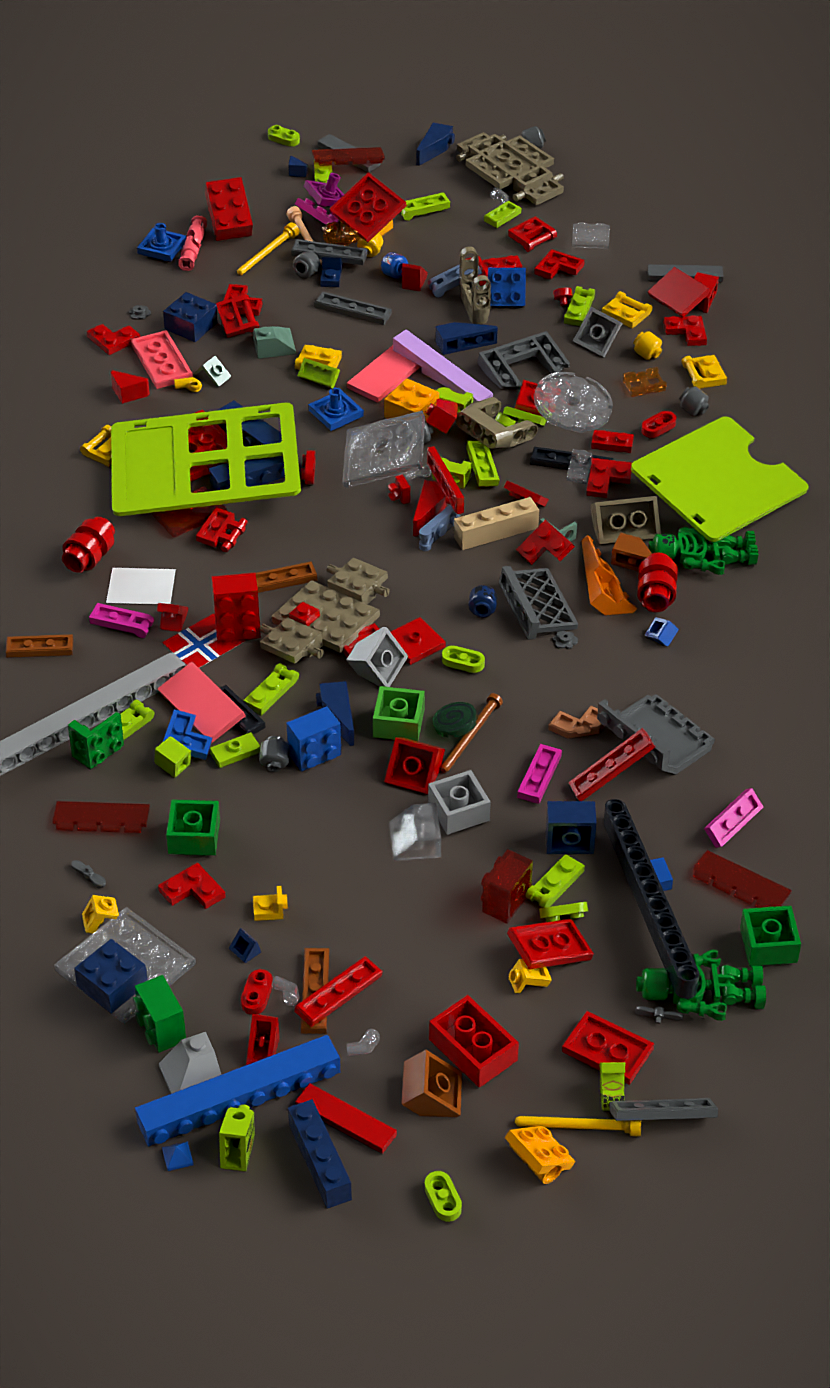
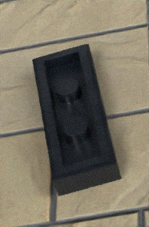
M227 685L220 687L246 715L234 725L244 735L251 732L254 735L266 728L265 722Z

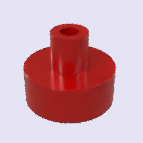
M564 287L553 291L554 300H559L560 306L568 305L567 300L573 297L571 288Z

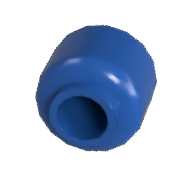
M390 252L383 257L381 270L389 277L400 279L402 278L403 263L408 264L406 257Z

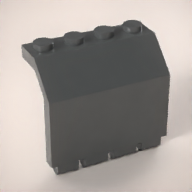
M657 694L652 697L646 695L621 713L619 709L612 710L608 706L606 699L598 703L597 719L602 725L612 730L617 737L625 741L642 728L647 732L655 748L644 757L663 771L678 774L710 752L715 742L712 736L704 730L700 731L701 728L687 717L684 718V715L673 706H668V703Z

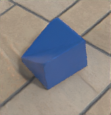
M656 617L645 633V636L664 646H669L679 629L669 620Z

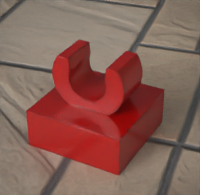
M403 474L395 476V483L388 485L390 492H392L388 493L390 500L400 499L402 504L410 503V485Z

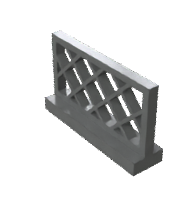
M502 566L498 583L527 639H536L537 633L577 629L578 623L548 568L513 571L511 566ZM545 576L546 581L540 580L536 577ZM517 578H523L527 580V582L523 583L519 581ZM534 583L540 586L541 588L537 589L535 587L530 586V584ZM544 589L552 591L554 595L552 596L544 592ZM525 590L532 594H535L534 597L526 595L524 593ZM541 597L543 599L548 600V602L546 604L540 600H537V598ZM555 603L561 606V609H557L551 606V604ZM532 605L542 608L541 612L533 609ZM548 611L555 614L556 616L553 618L544 613ZM562 617L568 620L569 622L564 623L558 619ZM542 619L550 624L541 625L539 620Z

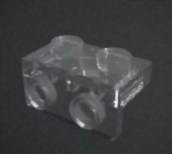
M585 222L573 224L572 247L609 249L610 225H605L604 223L592 225Z

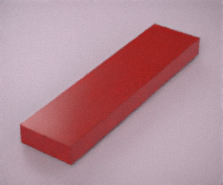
M435 446L428 447L427 465L455 513H464V496Z
M642 728L568 783L577 799L583 801L653 750L655 745L647 732Z
M364 956L297 1004L294 1012L312 1028L379 979L383 971Z
M311 1083L295 1101V1105L313 1099L323 1122L382 1154L397 1136L396 1129Z

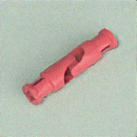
M196 215L191 220L192 224L189 227L181 251V257L178 261V266L184 271H190L194 268V261L197 259L201 246L200 243L204 237V229L207 227V220L203 216Z

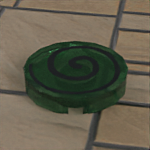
M467 702L450 703L435 713L433 717L434 728L437 734L443 737H448V735H453L454 737L463 736L476 726V720H478L477 711L473 705Z

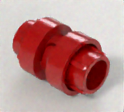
M103 517L86 519L76 529L75 533L64 542L62 561L69 570L76 573L92 570L101 560L102 556L114 545L113 535L115 534V529L111 522Z
M664 553L649 555L639 566L637 597L642 605L651 612L666 610L676 599L678 568L672 558Z

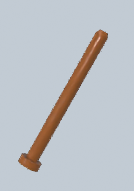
M491 693L486 700L487 705L441 765L443 773L451 769L493 710L500 708L503 704V700L499 695Z

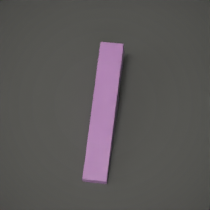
M404 330L393 338V351L420 365L422 373L454 392L463 395L466 392L472 393L474 403L493 397L491 391L408 330Z

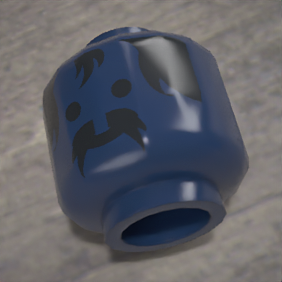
M485 585L474 587L469 595V610L478 617L492 615L497 606L495 590Z

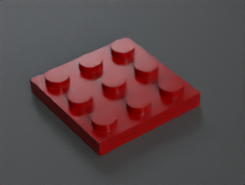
M368 172L329 210L336 218L368 243L407 204L406 201Z

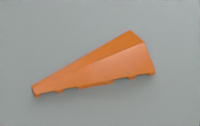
M586 535L581 542L590 604L605 616L634 613L637 607L627 600L629 598L628 593L622 592L619 579L608 562L600 558L602 553L599 549L595 550L593 539Z

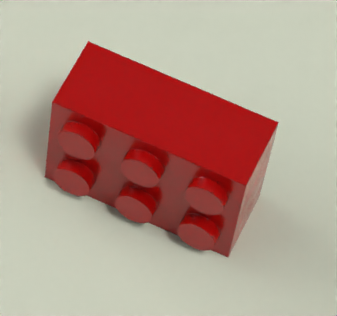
M242 177L206 182L205 196L216 241L252 236L253 223Z
M256 573L212 576L217 642L261 638Z
M469 995L429 1021V1040L479 1088L518 1061L519 1042Z

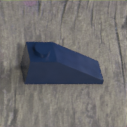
M432 123L416 150V165L420 166L448 150L455 140L453 126Z
M456 322L436 326L435 342L443 355L497 344L498 328L492 325Z
M346 681L320 684V693H316L317 707L321 706V708L327 706L340 722L341 737L349 746H354V727Z

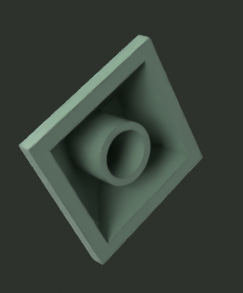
M271 326L255 328L253 330L252 336L258 359L296 354L290 328Z

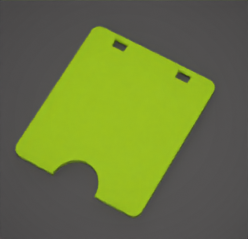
M726 416L634 461L631 465L633 474L711 542H717L804 495L809 487L801 477L784 463L767 465L753 459L748 452V446L754 442L755 438L732 418ZM653 478L658 484L655 485L650 479ZM697 517L702 524H699L693 518Z

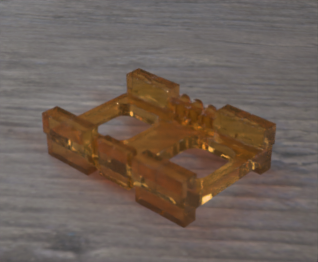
M658 367L646 369V372H637V374L634 371L623 373V382L628 387L631 397L643 395V392L646 394L653 391L655 393L666 391L667 383L660 377ZM657 378L659 382L652 385L648 379ZM638 381L641 386L631 387L629 383Z

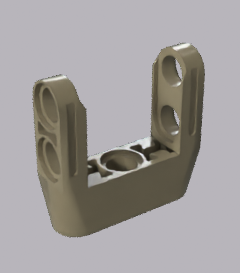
M465 247L460 252L459 263L461 299L471 322L483 325L487 323L490 312L491 284L487 276H478L479 258L476 250L473 247ZM467 254H474L471 259H464ZM473 269V272L471 274H464L466 270ZM486 281V284L480 287L479 282Z
M495 397L471 403L457 413L456 423L460 429L489 448H509L530 441L538 431V426L528 420L505 427L493 419L500 411L502 405L501 401Z

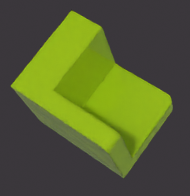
M170 736L155 748L154 762L175 778L190 765L191 750Z

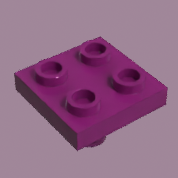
M330 173L327 183L306 180L304 188L309 192L308 194L321 207H332L344 195L337 187L341 177L336 173Z

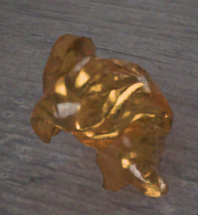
M341 221L327 223L325 227L321 228L324 233L325 243L349 246L351 243L358 242L360 238L359 235Z

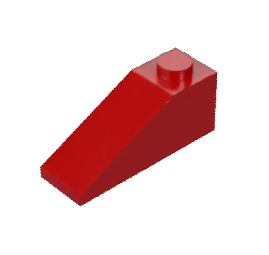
M424 480L413 519V536H419V530L443 511L447 504H450L437 481Z

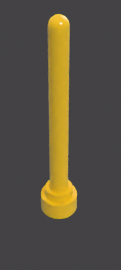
M293 222L287 224L280 236L237 270V273L243 275L286 239L295 238L300 232L298 226Z
M518 1116L515 1119V1124L519 1127L543 1126L545 1128L623 1130L625 1133H630V1136L641 1137V1120L616 1121L614 1119Z

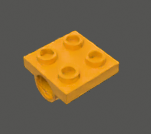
M543 1126L512 1129L505 1136L513 1151L544 1184L555 1180L563 1170H570L576 1162L569 1155L568 1150L560 1145L552 1137V1133Z

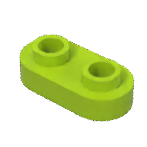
M273 125L268 129V139L289 147L300 143V135L294 130H289L280 125Z
M498 412L495 418L496 421L505 427L514 425L517 422L501 412Z
M448 646L442 651V662L448 667L471 673L480 672L485 667V657L478 651L458 646Z
M587 902L540 908V918H545L546 922L559 921L561 915L569 914L570 919L584 917V912L588 911Z
M434 1171L428 1174L425 1178V1192L436 1216L447 1222L456 1220L461 1215L462 1202L451 1178L442 1171ZM435 1187H441L442 1189L436 1190V1189H434V1188H435ZM450 1208V1209H452V1210H451V1211H445L444 1209Z

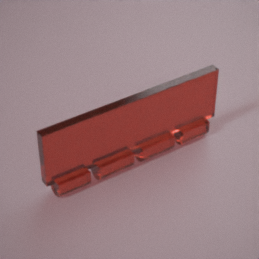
M381 147L312 150L314 161L319 163V166H332V162L335 165H349L350 161H352V165L367 164V160H369L370 164H379L385 160Z
M57 801L53 824H56V830L73 831L74 825H77V831L97 832V825H101V832H120L121 826H124V833H141L142 827H147L150 804Z
M708 850L693 868L695 871L694 878L706 884H710L713 879L712 887L729 895L734 889V897L750 905L757 900L756 908L782 906L792 894L791 889Z

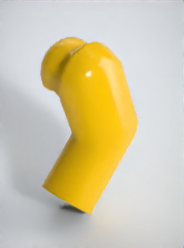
M194 377L174 379L175 389L186 388L192 392H198L202 388L201 382Z

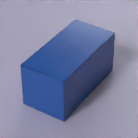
M664 857L650 860L663 891L671 890L673 878Z

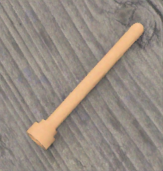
M296 206L289 208L286 213L288 219L298 226L304 240L313 241L302 221L301 210Z

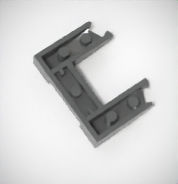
M547 331L480 352L477 363L489 379L501 389L516 388V390H520L522 384L508 364L535 356L556 378L561 376V370L564 367L569 368L570 366L569 361Z

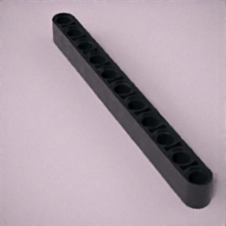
M610 799L605 803L604 827L663 966L668 971L674 992L680 998H693L698 989L699 970L626 804L619 799Z

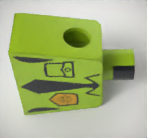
M239 1105L237 1108L230 1107L227 1109L219 1132L220 1168L247 1171L255 1135L254 1111L248 1105ZM236 1139H240L238 1148L233 1146V1142Z

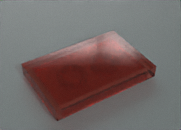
M204 486L191 493L209 492V490ZM220 504L152 512V515L175 538L203 525L216 507L226 511L227 508Z

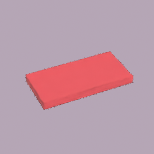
M167 330L131 339V346L156 389L174 385V379L193 377L192 371Z
M392 345L349 380L347 388L378 403L421 366L393 351Z
M190 662L157 688L159 693L176 710L196 715L193 727L201 735L213 737L212 743L246 716L244 711L193 662Z

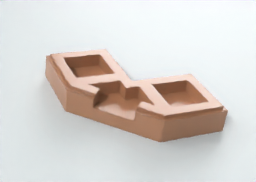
M590 706L580 719L559 711L549 723L548 730L569 739L599 734L605 726L597 719L598 709Z

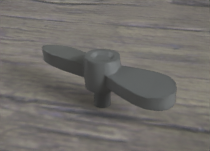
M78 860L72 861V868L82 873L86 880H91L98 888L105 887V878L94 873L89 865L85 866V864Z
M638 1006L635 1008L636 1015L654 1017L656 1024H660L663 1018L683 1019L682 1014L667 1012L662 1007L652 1009Z

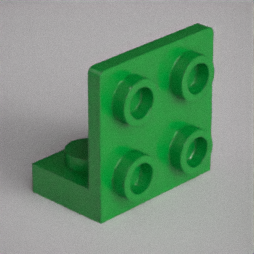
M118 712L91 731L87 726L81 725L76 720L68 724L72 757L90 770L101 764L107 757L120 750L124 745L121 714Z

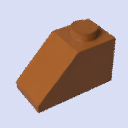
M620 533L612 548L611 564L639 571L642 561L652 553L641 538Z

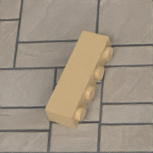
M528 497L455 518L454 538L460 548L465 550L534 530L539 524V508L532 498Z

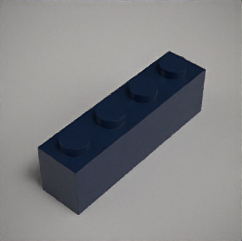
M233 400L218 410L243 408V406ZM262 419L242 422L243 445L245 447L280 443L282 441L281 432ZM218 424L227 433L226 424Z
M276 456L246 460V486H259L285 478L283 457ZM229 463L209 468L210 485L214 491L230 488Z
M313 1099L288 1107L289 1127L326 1208L328 1209L351 1201V1181Z

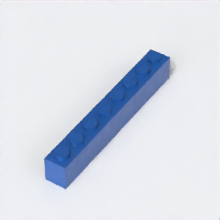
M322 1036L135 1107L137 1124L148 1147L163 1143L169 1138L180 1134H187L195 1128L210 1125L216 1120L224 1118L227 1109L230 1107L237 1108L239 1105L259 1106L265 1101L285 1096L291 1091L306 1088L309 1083L312 1084L325 1078H332L336 1074L341 1073L340 1056L329 1036Z

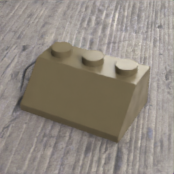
M657 496L595 502L591 504L592 522L599 544L615 543L620 533L639 537L642 540L653 539L656 534H661Z

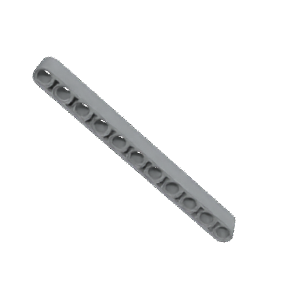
M166 654L1 740L0 776L70 739L68 724L73 720L90 729L102 723L114 713H121L128 709L134 700L141 702L159 692L157 688L187 665L176 654Z

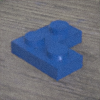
M174 709L163 742L171 736L191 750V756L206 760L213 737L191 732L196 715Z

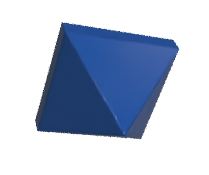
M188 1141L162 1147L167 1171L193 1165Z

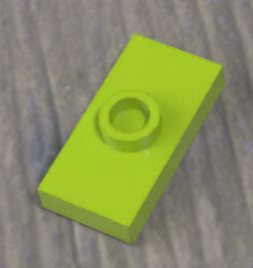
M507 201L484 215V221L498 228L521 214L522 208Z
M304 358L297 376L333 389L340 370Z
M506 406L503 411L505 415L518 418V423L526 420L545 426L546 418L511 407Z
M251 732L210 747V754L219 768L260 753V745Z

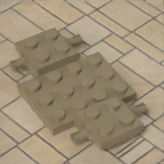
M483 132L457 144V151L461 153L456 155L457 161L461 162L466 159V167L499 190L513 184V190L518 192L513 194V199L516 202L526 198L533 204L538 205L563 193L564 186L558 183L564 179L563 174L559 173L553 176L552 172L546 169L554 165V158L520 135L506 141L507 138L504 134L501 136L496 134L489 136Z
M354 557L342 568L329 564L326 571L333 574V576L327 581L328 587L311 580L271 616L272 623L277 624V627L272 628L266 624L260 626L259 631L267 635L260 641L261 649L294 664L304 656L310 658L313 655L320 659L324 653L320 649L323 645L341 653L344 650L343 647L345 645L349 646L359 636L358 633L364 627L371 625L380 617V610L368 604L376 597L377 593L384 597L389 595L390 589L381 586L388 579L387 571ZM302 602L320 610V617L309 626L289 618V613Z

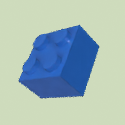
M327 706L287 722V742L290 747L289 756L300 771L313 768L318 764L341 755L340 722Z

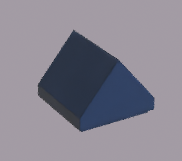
M240 928L229 949L244 963H247L260 954L261 950L258 942L244 929Z

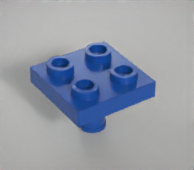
M157 223L139 244L137 253L171 262L183 247L186 235L166 231V224Z
M488 267V279L491 284L490 306H525L526 268Z
M337 387L333 388V390L330 389L328 396L308 404L309 411L330 431L364 416V410Z

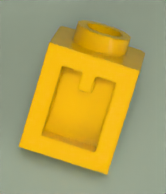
M277 886V894L253 896L254 921L284 919L283 909H288L287 894L282 895V886Z
M92 895L82 913L86 933L95 934L99 925L104 922V918H118L119 913L115 898Z
M519 959L509 973V980L515 993H521L526 985L547 987L552 981L547 967L528 969L523 959Z

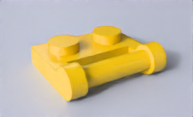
M621 291L602 308L604 314L632 329L649 316L652 311V305L638 302Z
M304 345L299 357L295 360V369L300 370L304 358L337 368L342 358V351L314 345Z
M715 355L697 358L685 356L682 359L681 363L688 370L694 387L696 386L701 389L727 384V377ZM696 367L699 369L702 377L697 373Z
M105 425L98 435L80 447V452L84 456L108 467L112 464L111 426ZM105 438H108L97 450L94 449Z

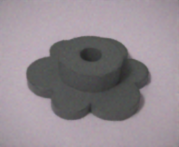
M136 305L133 309L129 310V314L132 319H145L151 315V311L148 310L147 306Z
M558 631L557 636L553 637V641L556 642L555 645L559 649H571L573 645L578 643V638L574 636L573 632Z

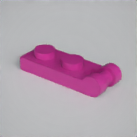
M97 603L89 616L90 624L134 633L140 638H145L149 632L148 628L154 623V618L149 614Z

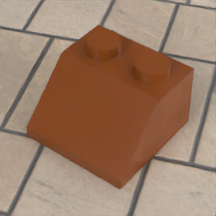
M424 1050L404 1061L402 1105L419 1116L458 1117L461 1115V1071L428 1050Z

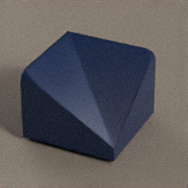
M290 156L288 165L289 176L306 177L308 164Z

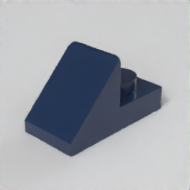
M322 257L321 287L340 286L343 267L341 258Z

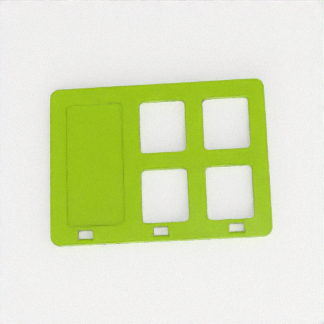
M277 403L117 422L111 427L112 510L116 516L295 496L301 492L294 409L291 403ZM261 411H270V412H266V413H258V412H261ZM273 417L280 418L282 435L280 443L243 446V421ZM208 418L207 420L197 421V419ZM226 424L228 444L226 449L197 453L189 452V428ZM146 425V427L135 428V426ZM276 456L283 457L285 482L251 487L246 486V460ZM229 463V489L191 493V467Z

